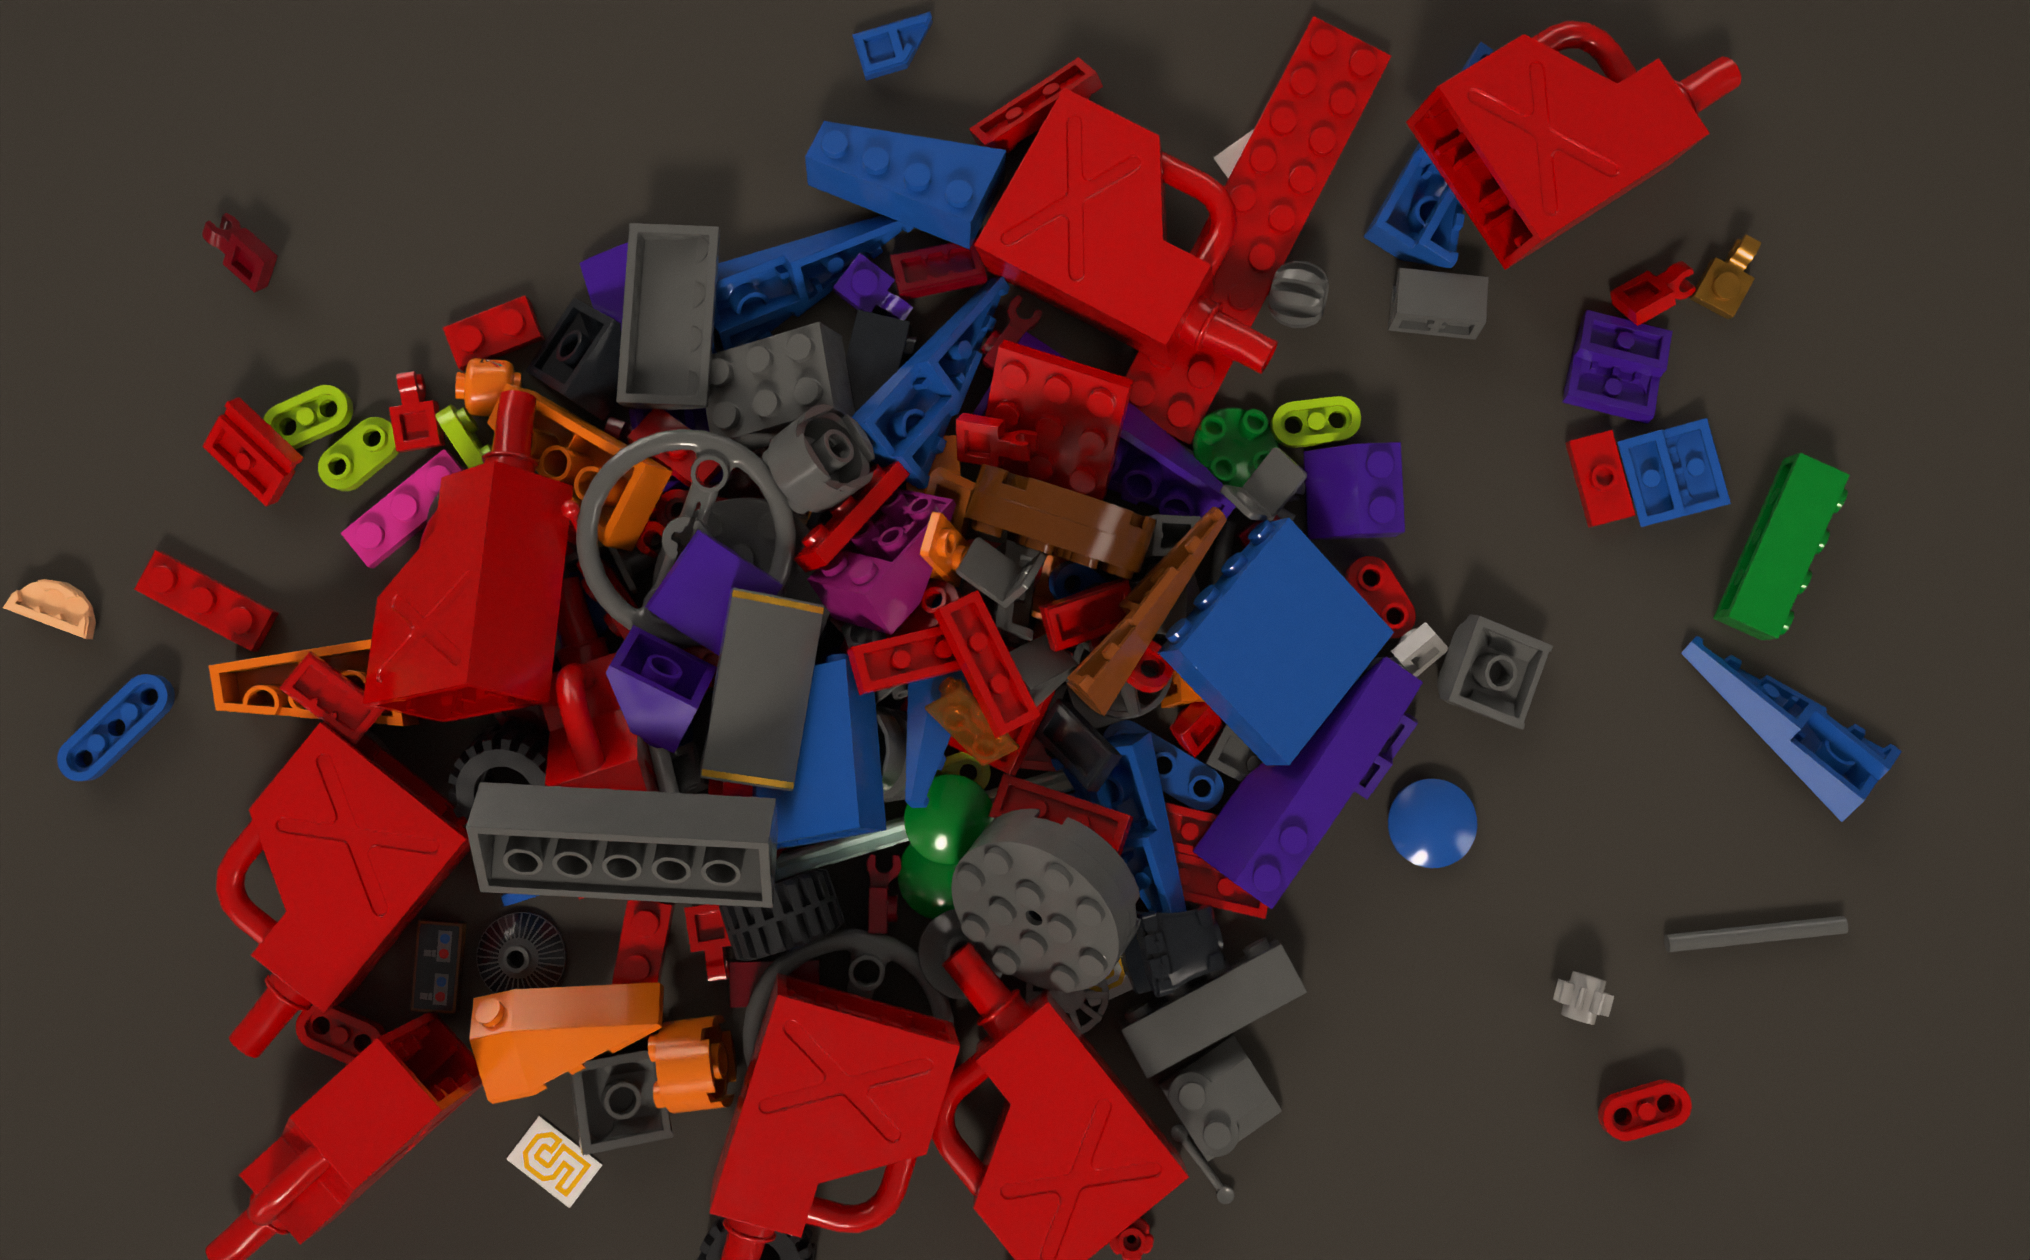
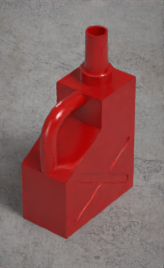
M1567 20L1546 28L1532 38L1526 34L1519 36L1440 84L1406 121V124L1502 267L1506 270L1662 171L1709 135L1710 132L1699 118L1698 113L1736 89L1741 84V73L1737 64L1725 56L1717 58L1681 81L1672 78L1659 58L1637 71L1620 45L1605 30L1588 22ZM1572 48L1588 53L1598 63L1606 77L1559 52Z
M1063 88L974 244L987 272L997 277H1004L1006 282L1169 367H1172L1184 344L1187 343L1193 346L1196 351H1200L1204 346L1262 374L1278 346V341L1222 312V302L1217 303L1210 299L1215 291L1213 277L1228 253L1238 227L1236 206L1227 189L1209 174L1163 152L1160 135ZM1165 183L1197 199L1205 205L1209 212L1210 227L1195 256L1167 242Z
M516 390L502 391L499 395L492 450L482 456L484 464L441 478L438 508L427 523L422 534L419 549L377 597L362 705L439 722H448L549 703L570 518L562 514L561 506L565 501L572 500L574 486L535 473V469L538 468V462L531 458L537 400L534 395Z
M579 577L563 579L557 634L562 649L555 652L562 669L552 673L549 703L541 704L550 731L545 786L659 792L649 746L642 737L630 732L606 675V671L616 653L609 654L606 644L607 637H598Z
M320 722L248 809L252 818L251 822L228 848L217 869L216 892L222 910L238 928L259 944L251 956L272 972L271 975H267L265 978L268 988L229 1036L233 1046L249 1057L259 1058L299 1010L308 1011L313 1004L321 1012L325 1013L348 999L471 849L467 829L464 827L468 821L464 816L456 817L453 811L456 806L394 756L385 752L379 744L366 734L354 745L325 722ZM262 850H264L286 910L278 922L250 899L245 888L246 873Z
M969 942L952 954L942 964V967L981 1017L977 1021V1025L982 1026L988 1035L976 1044V1053L952 1072L932 1140L940 1155L974 1196V1210L1015 1260H1088L1188 1179V1172L1179 1152L1084 1034L1080 1032L1048 990H1042V993L1027 1003L1021 996L1019 989L1010 991ZM987 1078H990L1005 1097V1101L984 1159L981 1162L960 1136L955 1125V1113L958 1104L963 1098Z
M777 973L712 1181L709 1214L724 1217L723 1226L728 1231L720 1260H760L765 1244L774 1241L777 1237L776 1231L801 1238L805 1225L809 1224L836 1232L861 1233L879 1227L896 1213L906 1195L917 1158L927 1154L959 1053L960 1043L953 1022ZM886 1166L878 1190L865 1202L856 1205L843 1204L815 1196L819 1183Z
M428 1012L376 1038L289 1117L281 1137L239 1174L253 1191L250 1196L249 1207L207 1245L205 1251L209 1260H246L276 1233L281 1235L290 1233L301 1245L337 1218L483 1085L474 1055L437 1013Z

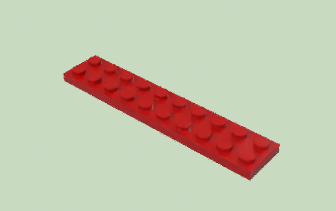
M1315 16L1311 19L1224 186L1236 206L1238 227L1232 245L1213 277L1215 291L1210 299L1217 303L1222 302V312L1249 327L1252 326L1271 290L1276 271L1284 265L1392 57ZM1210 215L1190 251V254L1194 256L1208 233ZM1185 343L1172 367H1169L1138 351L1125 376L1134 380L1129 402L1176 441L1189 447L1197 427H1199L1234 360L1205 346L1200 351H1196L1193 346Z

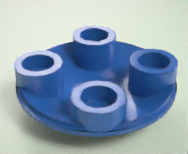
M1423 779L1411 783L1398 791L1389 810L1388 831L1395 850L1406 860L1425 868H1441L1457 862L1469 851L1477 833V815L1472 801L1458 786L1441 779Z

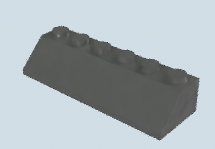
M480 782L466 829L480 892L773 908L778 841L776 798Z

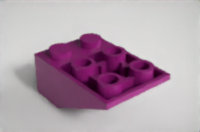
M897 488L829 564L817 568L807 579L826 609L830 612L832 618L892 635L921 603L933 570L920 555L931 513H943L951 521L956 507L954 500Z

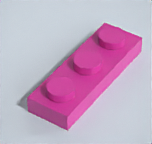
M443 449L343 530L341 535L366 566L374 569L427 526L430 506L435 497L440 493L441 478L464 470L463 467L448 450Z

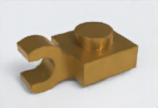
M1745 234L1742 240L1737 239L1725 262L1717 257L1710 260L1696 285V291L1689 299L1726 319L1733 318L1755 279L1745 273L1744 270L1756 255L1762 242Z

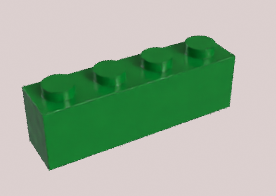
M1803 453L1783 458L1713 619L1761 641L1778 639L1780 635L1787 632L1794 619V611L1791 609L1797 595L1805 591L1810 583L1812 571L1809 570L1813 558L1815 554L1823 550L1828 542L1830 530L1827 529L1831 517L1833 513L1835 514L1841 509L1846 501L1848 490L1845 489V485L1849 479V474Z

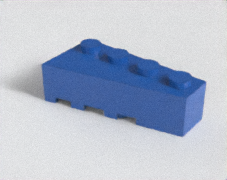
M824 121L805 155L807 182L811 187L970 250L1003 183L1006 150Z

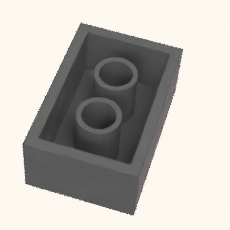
M821 322L712 354L709 405L706 408L709 432L732 439L744 445L750 451L769 446L774 436L813 406L825 404L835 407L830 412L835 413L841 418L846 414L850 417L855 414L842 336Z

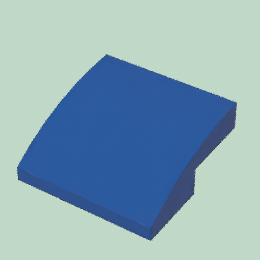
M1707 418L1617 442L1640 527L1731 504Z

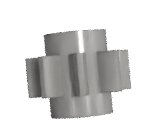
M1573 971L1570 981L1558 979L1553 1000L1563 1004L1562 1016L1595 1025L1597 1015L1609 1017L1615 996L1604 992L1607 981Z

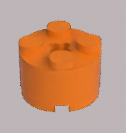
M722 1015L666 1021L662 1024L658 1034H651L649 1036L647 1045L648 1055L651 1062L656 1063L657 1081L653 1085V1099L657 1108H667L669 1112L675 1114L725 1108L732 1104L735 1094H726L728 1083L736 1082L737 1078L736 1053L730 1030L721 1031L719 1026L720 1023L726 1021Z

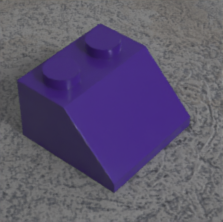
M1401 442L1350 444L1303 452L1304 471L1307 473L1304 483L1306 532L1309 540L1396 537L1405 532Z
M633 625L610 663L606 675L630 732L642 737L652 747L664 748L675 753L708 689L717 667Z

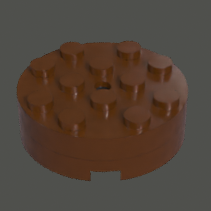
M987 464L981 465L965 517L971 518L969 527L974 530L1001 538L1004 529L1008 531L1006 537L1008 540L1132 580L1134 572L1140 573L1157 523L1156 519L1135 514L1126 508L1031 477L1027 478Z

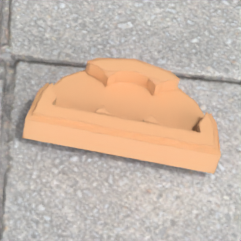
M41 579L38 582L30 583L23 589L14 591L3 607L9 611L79 637L93 640L96 626L93 606L81 590L67 582Z

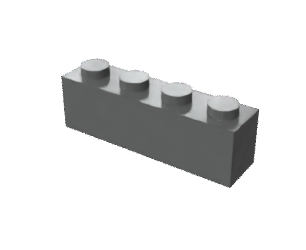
M1266 937L1259 939L1243 949L1245 956L1230 964L1225 959L1226 967L1224 969L1204 974L1206 977L1191 985L1188 982L1174 990V993L1165 995V999L1152 1006L1145 1001L1124 1013L1126 1020L1119 1023L1121 1031L1147 1079L1307 993L1285 949L1278 940L1275 939L1268 942Z

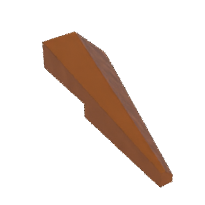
M1212 507L1118 604L1127 616L1067 677L1069 680L1067 685L1092 710L1100 715H1106L1227 521L1224 513L1218 507Z

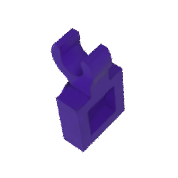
M861 253L857 255L832 289L834 293L857 310L872 312L874 308H877L885 316L905 320L913 309L906 301L888 291L895 279Z

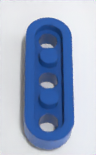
M141 674L132 678L61 746L57 756V763L62 774L73 781H91L101 777L171 710L175 701V691L172 684L165 677L155 674ZM152 689H155L158 699L152 705L148 700V694ZM119 720H122L125 724V731L122 735H119L115 728ZM87 751L93 757L92 763L89 766L85 765L83 761V756Z
M1123 720L1110 724L1102 736L1106 739L1123 733L1135 734L1150 731L1133 721ZM1151 732L1156 760L1159 757L1165 756L1171 761L1170 770L1164 774L1159 773L1162 791L1192 809L1208 810L1216 806L1224 792V784L1218 772ZM1204 779L1209 783L1210 789L1205 796L1199 797L1194 793L1193 786L1196 781Z

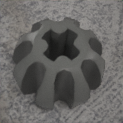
M1292 261L1282 265L1276 271L1269 296L1271 315L1280 324L1290 328H1306L1316 324L1322 318L1329 291L1327 274L1319 266L1307 261Z

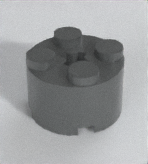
M821 404L810 408L774 436L768 449L762 455L764 464L770 469L776 484L786 495L788 505L792 510L800 514H805L808 511L815 513L830 511L865 486L873 477L874 471L870 472L869 462L874 460L875 457L867 434L856 420L848 414L841 418L835 413L830 412L835 408L830 405Z

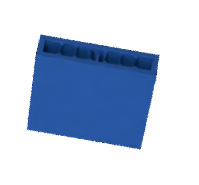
M1284 518L1271 522L1265 520L1248 535L1249 544L1242 552L1234 554L1223 564L1221 568L1223 575L1214 585L1206 587L1197 595L1193 602L1196 607L1187 618L1180 619L1167 631L1165 637L1168 640L1158 651L1163 659L1266 766L1291 764L1394 633L1290 518Z
M848 654L829 655L825 657L826 663L816 666L814 664L793 791L753 786L752 797L776 798L778 822L777 850L886 830L875 692L859 695Z

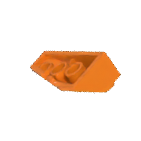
M657 982L513 989L474 998L469 1041L487 1100L495 1104L534 1096L547 1089L546 1083L566 1072L574 1075L585 1069L584 1063L606 1051L615 1053L662 1028L664 986Z

